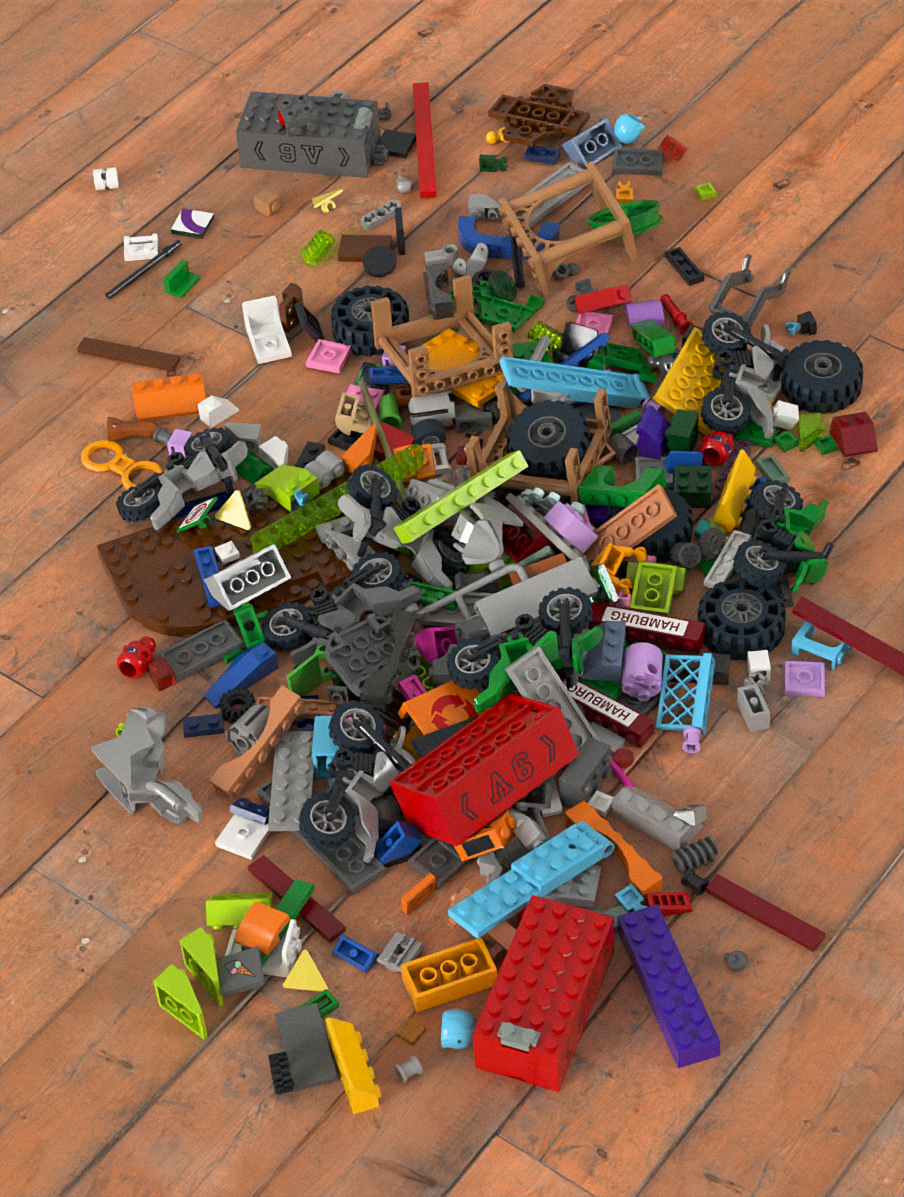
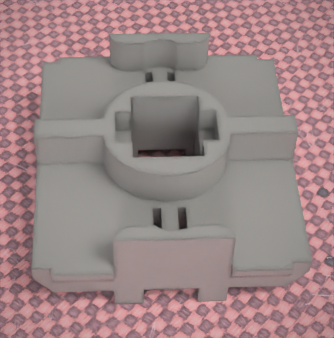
M396 932L376 960L378 963L385 965V968L398 973V971L401 972V964L417 959L424 945L413 937L409 938L404 933Z

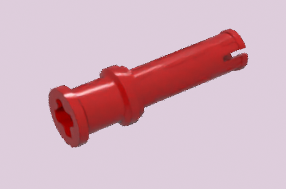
M663 294L660 297L661 299H659L661 304L671 315L673 324L678 326L679 332L684 335L688 327L693 325V323L687 319V315L679 310L668 294Z

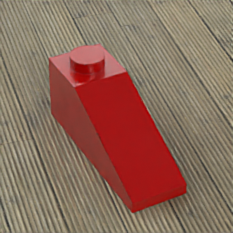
M627 284L576 296L574 300L578 314L624 306L632 302L629 285Z

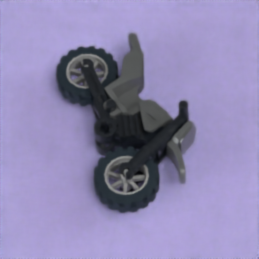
M375 552L372 555L370 553L366 555L367 557L360 558L359 562L354 564L351 576L344 579L343 583L339 587H335L333 591L328 592L325 588L319 587L311 592L310 597L318 615V626H315L310 611L307 610L305 605L301 606L298 602L294 604L286 602L284 605L279 604L275 609L273 607L269 610L270 613L264 616L265 620L262 621L261 625L263 628L261 629L266 642L269 643L271 648L275 647L278 651H290V649L294 648L290 658L294 665H299L311 657L319 645H323L325 651L330 634L334 631L340 633L358 624L360 616L364 612L368 614L375 613V616L383 617L422 598L420 588L413 585L401 591H396L397 588L401 587V582L404 580V573L399 560L393 554L389 555L388 552Z

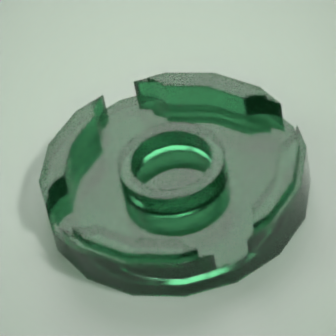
M498 270L493 272L487 281L491 295L512 302L517 295V288L513 279L504 271Z

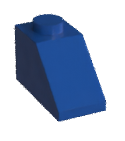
M397 821L376 844L374 853L380 863L385 864L411 854L423 840L415 825Z

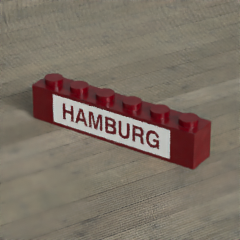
M593 602L591 605L593 615L591 623L589 622V630L606 620L625 621L626 639L630 641L644 642L700 653L705 640V623L596 602Z
M555 670L566 687L565 672ZM580 680L572 688L566 687L575 703L582 704L587 720L595 722L625 738L628 743L641 748L654 734V720Z

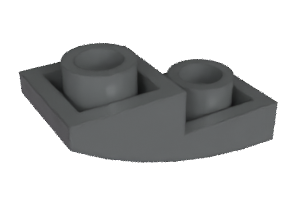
M328 685L329 701L347 703L352 701V695L348 687Z

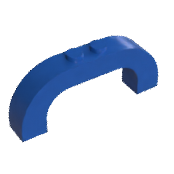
M459 216V242L465 250L473 254L479 243H485L489 249L488 257L512 259L510 237L480 234L476 231V217ZM542 222L541 230L536 236L549 241H558L559 223ZM540 245L536 250L541 251L546 245ZM521 250L522 260H527L528 257L525 258Z

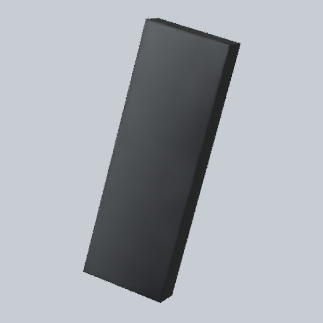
M680 247L665 252L666 259L689 286L704 281V275Z

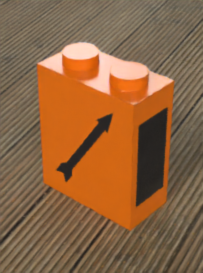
M505 810L494 821L483 826L478 833L467 838L465 843L454 846L462 861L503 848L517 828L516 822L508 810Z

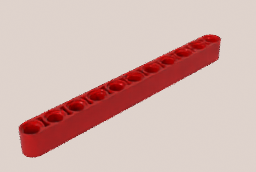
M428 82L413 83L420 198L437 197L429 84Z

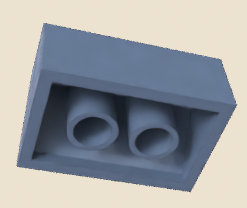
M607 118L563 143L562 146L569 159L587 169L586 163L591 161L594 164L613 153L615 149L621 148L622 144L616 137Z
M606 620L598 625L603 630L602 640L588 650L587 660H583L584 672L582 679L621 682L626 622Z

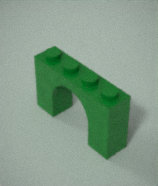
M596 465L580 484L578 492L581 504L628 507L658 484L664 489L667 483L664 469L646 468L636 481L623 486H613L616 483L613 466Z

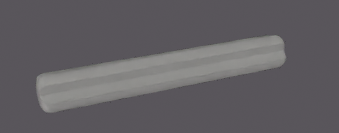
M545 335L540 338L530 360L541 362L551 342L548 336ZM517 387V390L521 393L526 392L528 389Z

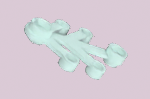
M534 488V490L525 489L520 494L530 505L533 504L543 510L544 517L560 499V496L555 492H550L547 497L542 499L544 491L539 488ZM573 502L571 504V507L581 516L584 514L586 508L581 503Z

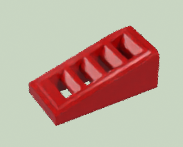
M688 892L646 894L647 907L659 904L663 917L693 911ZM679 900H684L685 905H681Z

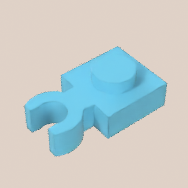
M632 883L615 894L614 899L629 913L647 908V906L641 905L644 903V898Z

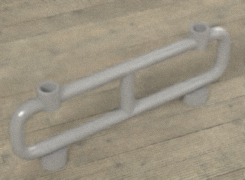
M497 559L489 564L491 574L421 610H419L416 603L404 607L402 611L405 618L398 623L397 629L406 637L404 628L408 624L455 600L465 619L454 625L457 626L478 616L477 614L471 615L463 596L512 571L519 574L522 582L529 579L522 566L518 564L505 566L502 559Z

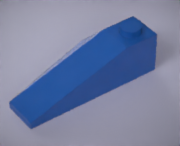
M259 643L248 648L235 658L206 692L204 698L217 709L220 707V697H223L222 694L224 692L228 694L227 690L234 691L236 687L237 690H240L241 687L245 691L277 670L276 653L265 643Z

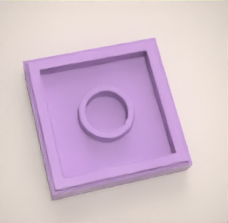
M785 661L784 695L825 697V662Z

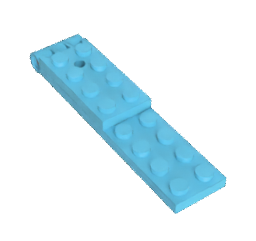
M504 356L499 361L507 383L512 387L568 394L570 400L594 404V398L598 389L603 388L607 391L608 406L637 409L638 406L642 408L645 399L650 397L644 382L640 380L639 374L631 375Z
M581 821L513 862L510 871L449 908L448 915L478 939L525 909L532 895L544 897L593 864L608 857L614 850V844L587 823Z

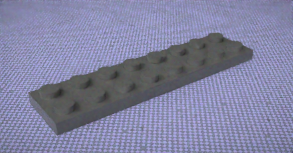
M272 779L256 788L257 794L269 807ZM323 809L317 810V812L323 815ZM312 815V818H313V821H314V822H315V821H318V820H321V819L315 817L314 815ZM333 824L337 830L341 828L340 824ZM293 831L352 894L386 873V868L375 856H373L370 863L363 861L365 846L352 833L349 839L343 842L341 846H334V848L328 849V847L319 848L318 845L309 843V839L303 837L302 831Z

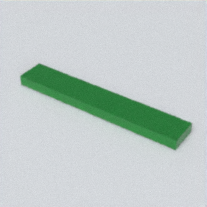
M295 879L276 907V910L288 914L290 921L295 919L315 890L314 885ZM290 921L279 933L278 937L280 940L287 932ZM274 949L268 956L261 954L262 967L264 966V964L266 963Z

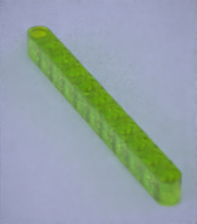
M418 444L411 445L375 466L385 470V473H389L392 477L391 479L397 482L425 465L423 447ZM347 481L254 533L250 537L253 553L273 544L279 549L313 530L315 526L321 525L343 513L338 507V501L341 496L349 492Z

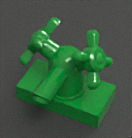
M250 603L234 608V616L247 648L265 642L258 621L264 620V616L270 612L266 610L255 614Z

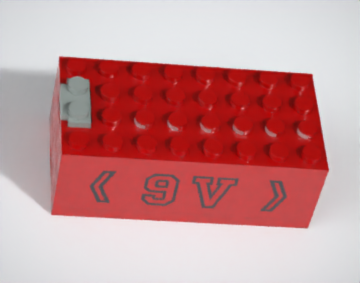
M510 693L390 780L389 783L408 824L415 825L418 832L458 846L465 843L466 839L471 835L478 833L487 823L494 821L503 811L510 809L519 799L526 797L531 790L541 786L543 781L555 775L563 766L570 764L579 753L558 706Z
M535 895L531 896L473 1031L475 1068L557 1092L560 1091L615 952L613 916Z

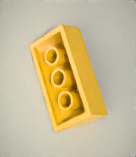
M742 449L729 471L711 521L720 524L722 530L728 533H732L734 527H739L742 517H739V515L744 513L747 505L744 501L749 499L752 491L749 487H752L756 480V476H754L756 468Z
M330 1017L325 1018L329 1044L353 1115L379 1107L380 1088L378 1084L374 1085L373 1083L375 1075L372 1066H367L366 1062L369 1059L366 1049H361L360 1044L363 1042L360 1032H355L353 1023Z

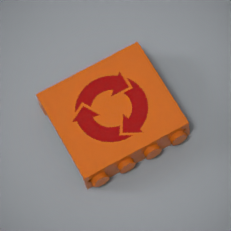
M450 681L404 702L398 714L401 719L411 716L423 735L479 716L490 709V707L480 713L476 712L474 699L480 694L476 688H461L458 686V683L455 684L453 681Z

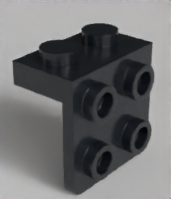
M571 321L566 322L561 348L553 351L552 358L558 359L560 363L595 338L599 334L598 330ZM595 350L591 357L586 360L584 358L580 360L577 367H587L589 361L593 359Z

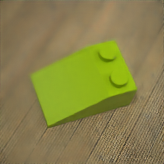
M282 464L255 483L256 487L263 488V492L267 493V495L290 512L291 502L296 500L294 492L301 488L303 495L307 493L309 500L320 494L318 478L304 468Z
M639 561L629 609L670 616L677 566Z
M200 927L179 940L184 964L220 1007L223 1005L216 960L218 954L214 948L215 940L209 932L206 933Z
M171 964L153 980L158 1004L205 1040L208 1036L203 1012L190 984L188 975L182 968L178 969Z

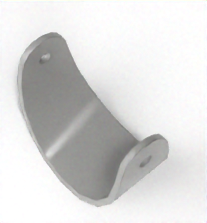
M479 243L467 262L463 258H457L453 264L452 272L461 277L469 275L473 278V275L483 270L489 254L488 246L485 243Z

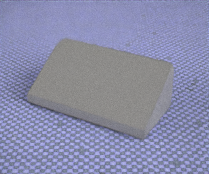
M704 804L685 805L677 810L674 816L696 827L707 820L706 806Z

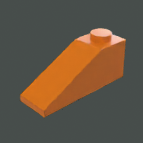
M372 424L341 456V459L344 460L345 471L352 474L360 465H372L377 443V427L375 424Z

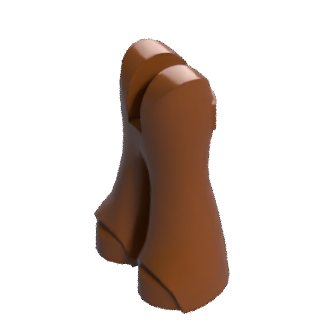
M108 417V441L130 436L151 437L158 427L157 422L154 420L131 422L120 420L116 417Z

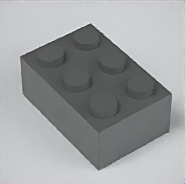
M591 737L587 738L578 751L579 755L573 759L559 778V797L562 806L571 809L582 801L588 804L595 792L601 790L602 783L612 773L610 745Z

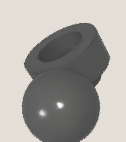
M561 263L555 269L552 276L556 280L562 281L568 275H578L580 267L576 263H570L568 266Z

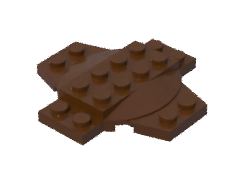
M543 84L531 92V96L523 99V96L501 95L488 111L489 117L503 120V125L505 126L503 138L505 141L532 147L549 136L562 138L565 133L577 136L590 119V113L575 110L572 107L573 89Z

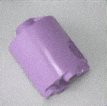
M635 643L625 649L623 655L622 692L644 702L659 693L662 682L663 654L658 647L649 643Z

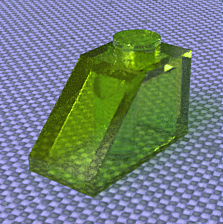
M799 413L798 434L800 452H804L812 446L815 439L821 438V431H825V420H821V413Z

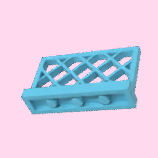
M703 653V656L666 655L656 723L657 730L684 731L687 727H697L701 730V734H706L715 660L711 653ZM671 661H679L682 664L674 672L670 669ZM692 662H700V667L694 672L688 668ZM686 669L690 675L681 681L677 674ZM675 677L679 684L670 689L667 683ZM694 678L697 681V686L689 690L685 684ZM683 686L688 693L679 699L674 693ZM672 695L677 702L668 708L665 705V700ZM692 696L695 699V704L687 708L683 702ZM681 705L686 711L676 717L671 711ZM670 714L674 718L671 723L662 724V719L666 715ZM689 714L693 718L692 725H683L680 721Z

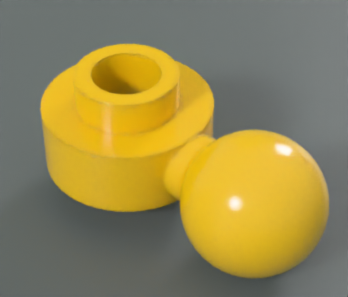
M505 127L501 128L499 133L495 131L488 132L486 134V141L489 144H495L499 139L506 143L509 142L503 138Z

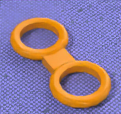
M98 440L92 442L85 447L81 454L82 464L87 469L95 472L112 470L122 475L121 481L126 489L137 486L129 480L132 473L137 470L150 469L157 473L163 472L162 467L155 462H135L126 457L122 447L114 441ZM109 448L116 452L115 457L107 463L96 464L89 460V455L96 449Z

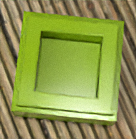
M710 182L695 186V193L701 201L717 197V192Z

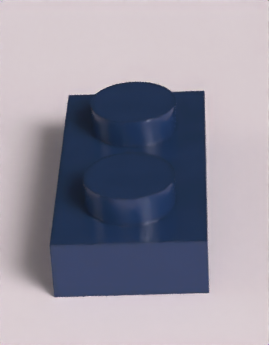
M528 146L524 159L556 165L560 157V150Z
M222 713L183 718L184 737L224 733Z
M240 798L230 805L229 812L263 825L269 822L270 809L268 806L255 804L247 798Z

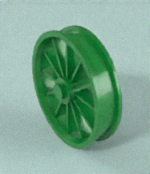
M639 200L619 204L630 221L633 235L650 230L663 222V217L659 214L658 210L660 203L656 200ZM606 208L590 215L587 218V224L593 230L616 219L610 209ZM620 235V236L615 237V238H613V239L623 238V237H622V235Z

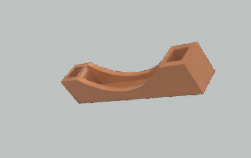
M284 686L279 688L270 700L269 718L263 733L257 742L243 755L222 764L209 780L215 789L233 800L243 791L245 784L249 779L253 778L261 763L266 761L273 747L278 745L283 734L291 728L295 718L303 712L306 704L299 695Z

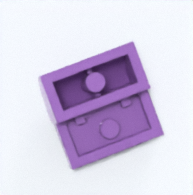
M647 300L641 303L630 302L624 305V313L630 330L632 323L648 319L653 320L659 326H665L660 300Z

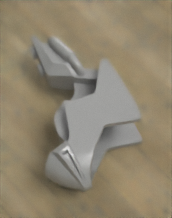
M411 479L405 496L416 499L420 504V509L457 486L437 479H430L427 483ZM484 495L477 499L475 503H471L440 524L448 527L455 524L451 535L463 543L455 542L453 547L462 552L461 556L466 564L472 565L486 564L499 558L509 559V555L503 553L502 524L522 527L524 523L515 513L500 502Z
M149 707L132 708L127 712V720L119 737L91 747L95 756L106 766L96 770L97 777L102 785L130 814L136 812V803H150L159 815L176 825H183L187 818L201 823L203 809L198 801L195 802L193 800V795L189 788L185 789L178 780L155 781L156 776L162 774L167 763L165 746L162 742L166 729L165 712L153 710Z

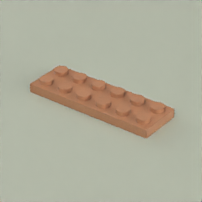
M658 484L593 531L599 537L582 554L593 562L609 542L614 546L620 545L634 548L677 517L663 487Z

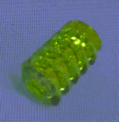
M317 231L301 251L303 261L311 266L318 265V262L334 245V237L327 231Z
M539 320L529 329L527 337L531 341H539L542 336L546 335L551 340L547 348L548 351L553 353L554 350L561 348L563 333H559L558 330L553 329L551 326L548 327V324H543Z

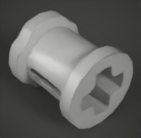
M414 1055L410 1057L409 1061L401 1065H394L395 1072L402 1083L407 1082L408 1078L417 1073L419 1075L423 1073L422 1066Z

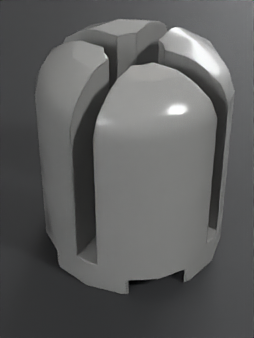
M451 390L426 394L415 398L411 397L408 407L410 413H414L410 415L412 426L421 420L431 418L439 420L443 427L455 426L456 424L452 423V418H456L454 402L450 401L448 396Z
M263 704L251 706L226 731L227 744L229 742L237 750L235 754L239 757L248 751L263 733L268 722L270 707H266Z

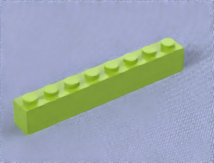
M520 450L511 452L397 524L393 529L402 544L412 542L529 466Z

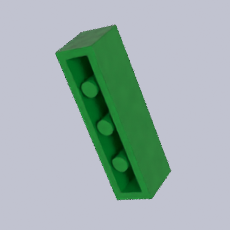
M648 319L631 324L633 341L654 357L675 353V346L677 345L675 337L653 320Z

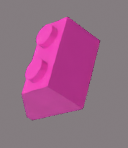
M456 626L436 627L414 632L417 650L431 665H433V660L439 659L447 653L450 644L459 643L455 635Z

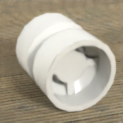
M116 167L107 168L106 171L103 169L93 170L96 191L105 190L106 187L109 189L119 188Z

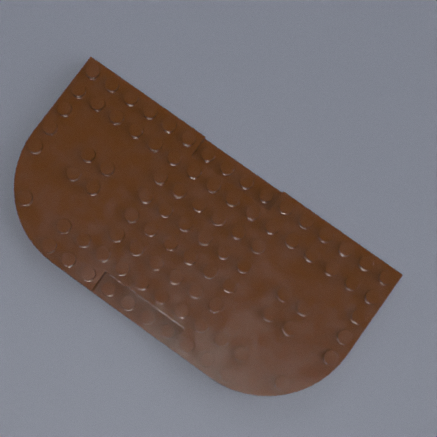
M374 455L372 465L381 469L382 466ZM344 470L341 476L331 480L327 487L319 490L320 494L310 500L312 501V506L316 509V514L304 523L267 495L268 503L264 506L263 510H250L251 506L246 505V512L251 524V529L249 530L216 519L215 514L219 511L216 510L206 514L211 519V522H204L207 525L206 528L201 529L198 525H195L178 533L177 529L187 517L185 515L168 521L158 530H155L153 526L97 545L98 555L124 609L132 619L142 623L143 627L163 635L182 637L183 634H196L223 620H228L231 626L234 627L238 625V622L234 616L233 609L228 611L223 605L209 607L193 550L212 546L220 571L267 546L275 544L291 579L249 600L248 602L250 605L252 604L255 614L266 610L269 611L273 607L275 609L278 607L277 605H284L286 602L294 604L295 602L302 603L311 600V592L319 587L325 588L328 592L333 591L335 587H339L343 583L344 579L351 576V570H349L343 559L340 560L332 548H328L326 543L321 542L315 526L346 516L339 509L338 501L341 496L349 492L347 480L351 473ZM399 494L391 505L392 507L399 503L400 505L402 504ZM370 538L369 546L375 552H388L389 555L393 554L396 559L401 552L394 551L391 547L385 550L380 543ZM232 541L240 554V558L223 565L216 555L214 548Z

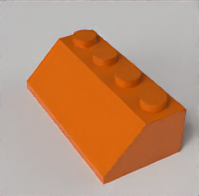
M202 372L132 382L137 421L199 413L198 403L206 399Z

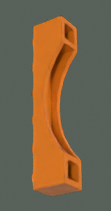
M582 801L565 812V826L567 828L584 821L614 844L612 853L623 863L628 874L629 885L632 883L644 898V903L646 902V894L662 892L663 878L658 871H654L649 866L648 861L645 858H641L636 853L635 848L631 844L628 845L623 840L622 835L618 831L615 832L610 827L609 822L598 815L593 806H589L585 801Z

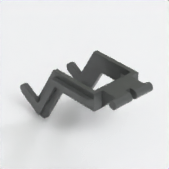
M747 254L745 256L741 271L729 273L728 276H725L709 305L712 315H715L716 312L723 313V311H727L730 314L735 313L723 308L722 303L731 287L753 281L754 275L748 269L752 255ZM785 270L781 283L761 287L746 315L742 316L735 313L736 316H741L743 321L748 323V328L753 325L766 300L777 298L784 294L790 271Z

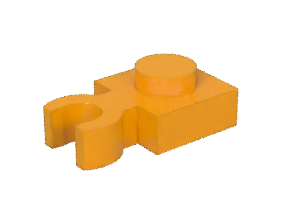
M618 181L616 200L619 204L633 201V188H630V181H627V185H622L621 181Z

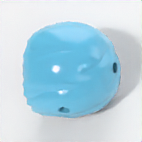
M624 113L618 118L615 123L614 132L620 142L625 144L636 142L640 133L645 128V125L639 123V118L628 113Z
M449 1009L443 1012L441 1028L442 1048L464 1049L473 1044V1031L477 1021L469 1011Z

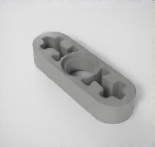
M390 200L361 218L362 229L366 231L373 230L394 218L395 208L401 207V202Z

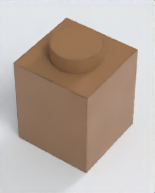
M265 188L254 196L255 210L269 217L281 209L279 195Z

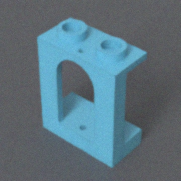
M805 621L792 640L791 653L799 656L802 650H806L832 661L831 670H835L838 664H842L845 653L850 651L852 647L844 642H841L837 647H828L811 640L810 638L815 633L817 627Z

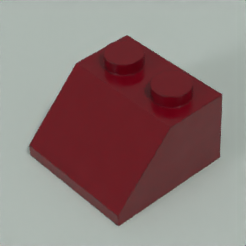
M866 411L833 417L829 435H831L844 457L877 452L878 447L874 423Z

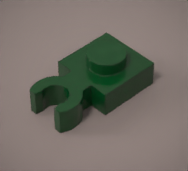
M480 154V172H496V169L507 171L508 158L501 157L496 159V155Z

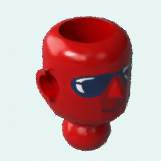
M716 431L709 435L707 434L701 440L700 452H703L702 460L706 464L719 466L727 463L726 461L731 457L730 454L734 446L732 433L727 434L726 432Z
M145 636L139 641H131L127 646L124 645L123 651L117 658V668L120 673L130 679H137L145 674L153 663V652L156 649L154 639Z

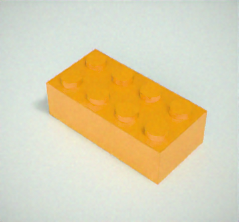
M482 937L401 964L403 983L417 1013L493 987L497 977V968Z

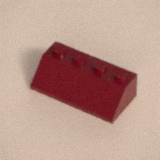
M511 503L507 506L524 523L522 527L502 524V529L504 530L502 533L503 549L516 563L546 546H549L552 550L555 548L556 545Z

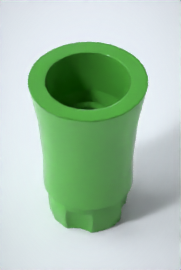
M391 394L382 396L379 400L380 422L382 421L400 430L403 422L395 396Z

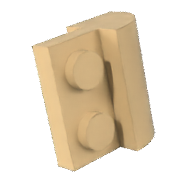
M342 392L335 417L336 426L347 435L351 434V430L365 433L372 424L366 403L359 402L360 396Z

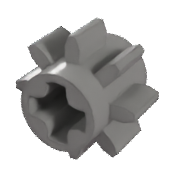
M760 672L750 673L749 679H744V686L757 683L763 696L764 690H769L768 677H764Z

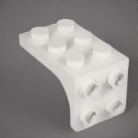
M270 296L244 302L242 307L245 329L257 363L262 364L292 357L291 349L281 324L276 297Z
M291 919L287 934H284L264 964L263 974L287 977L297 961L296 954L301 951L302 940L299 939L300 927H297L295 919ZM236 929L232 930L225 956L249 949L234 942Z

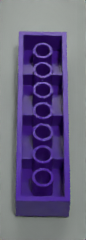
M658 904L617 916L618 934L677 1067H685L720 1056V1039Z

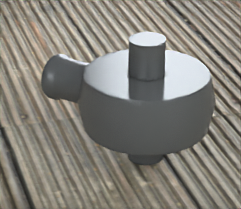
M734 951L731 954H724V959L728 960L730 968L734 971H742L746 968L748 957L744 952Z

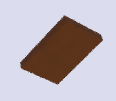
M342 235L338 261L362 262L366 251L375 246H386L391 249L392 236Z

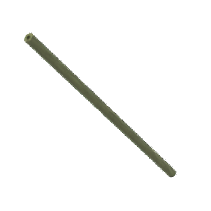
M361 379L358 381L371 420L377 427L378 439L392 477L396 482L400 499L403 502L407 498L403 482L365 380Z

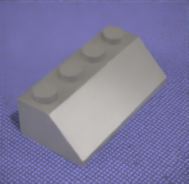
M275 544L205 578L204 581L212 597L230 611L291 579V576Z
M636 786L623 787L612 799V815L674 851L677 848L682 849L684 845H688L703 828L702 823L695 827L675 817L674 813L677 809Z

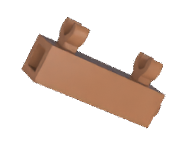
M467 887L461 892L457 890L450 899L452 901L450 908L473 893ZM451 917L448 918L447 924L455 928L458 923ZM506 921L482 936L493 945L488 951L493 961L500 953L506 956L517 931Z

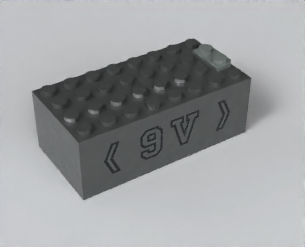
M258 91L250 93L236 130L241 168L368 178L373 162L371 161L372 148L375 149L381 138L377 101L309 96L318 113L320 129L288 138L285 125H279L277 103L280 99H289L299 95Z

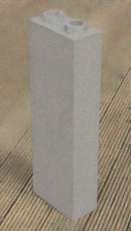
M578 557L478 600L474 604V609L478 617L482 618L489 631V637L505 632L508 634L515 630V620L522 614L531 615L534 622L539 621V604L543 601L542 598L545 595L548 596L552 590L557 591L558 588L562 587L563 589H567V587L577 588L582 593H586L590 599L596 596L599 586L596 579L592 578L589 573L590 567L587 561H583L582 557Z

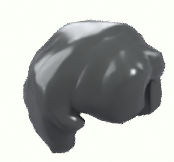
M383 795L370 801L378 810L379 830L392 827L397 821H401L402 810L395 797Z

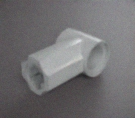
M447 244L440 250L424 252L427 267L441 264L453 267L454 262L459 258L457 246L454 244Z

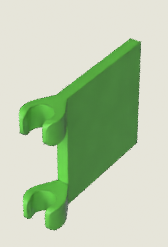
M319 645L311 657L286 676L289 690L301 698H304L322 682L332 679L331 671L328 673L327 666H324L320 671L318 660L326 659L323 645Z

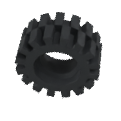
M236 687L234 691L229 689L227 690L228 694L225 692L222 694L223 697H220L219 703L221 713L226 722L229 720V723L233 724L251 706L255 705V697L248 689L244 691V688L240 687V690H237ZM235 704H244L241 708H232Z
M286 1051L268 1055L276 1095L292 1092L293 1083Z

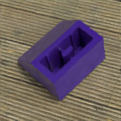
M648 405L646 412L642 413L641 423L637 425L636 434H639L636 448L639 449L640 457L660 460L667 442L665 432L667 428H670V423L650 405Z

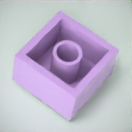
M558 501L544 517L547 522L582 553L599 537L593 532L595 528L568 503L564 506Z

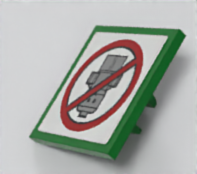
M213 497L195 505L179 526L177 532L179 533L195 525H198L201 529L206 528L207 525L204 522H211L210 517L206 514L218 498Z

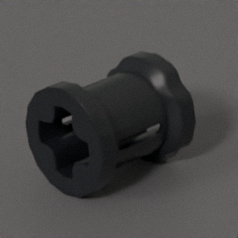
M691 868L683 875L681 884L689 886L696 895L700 896L705 892L709 880L706 878L702 879Z

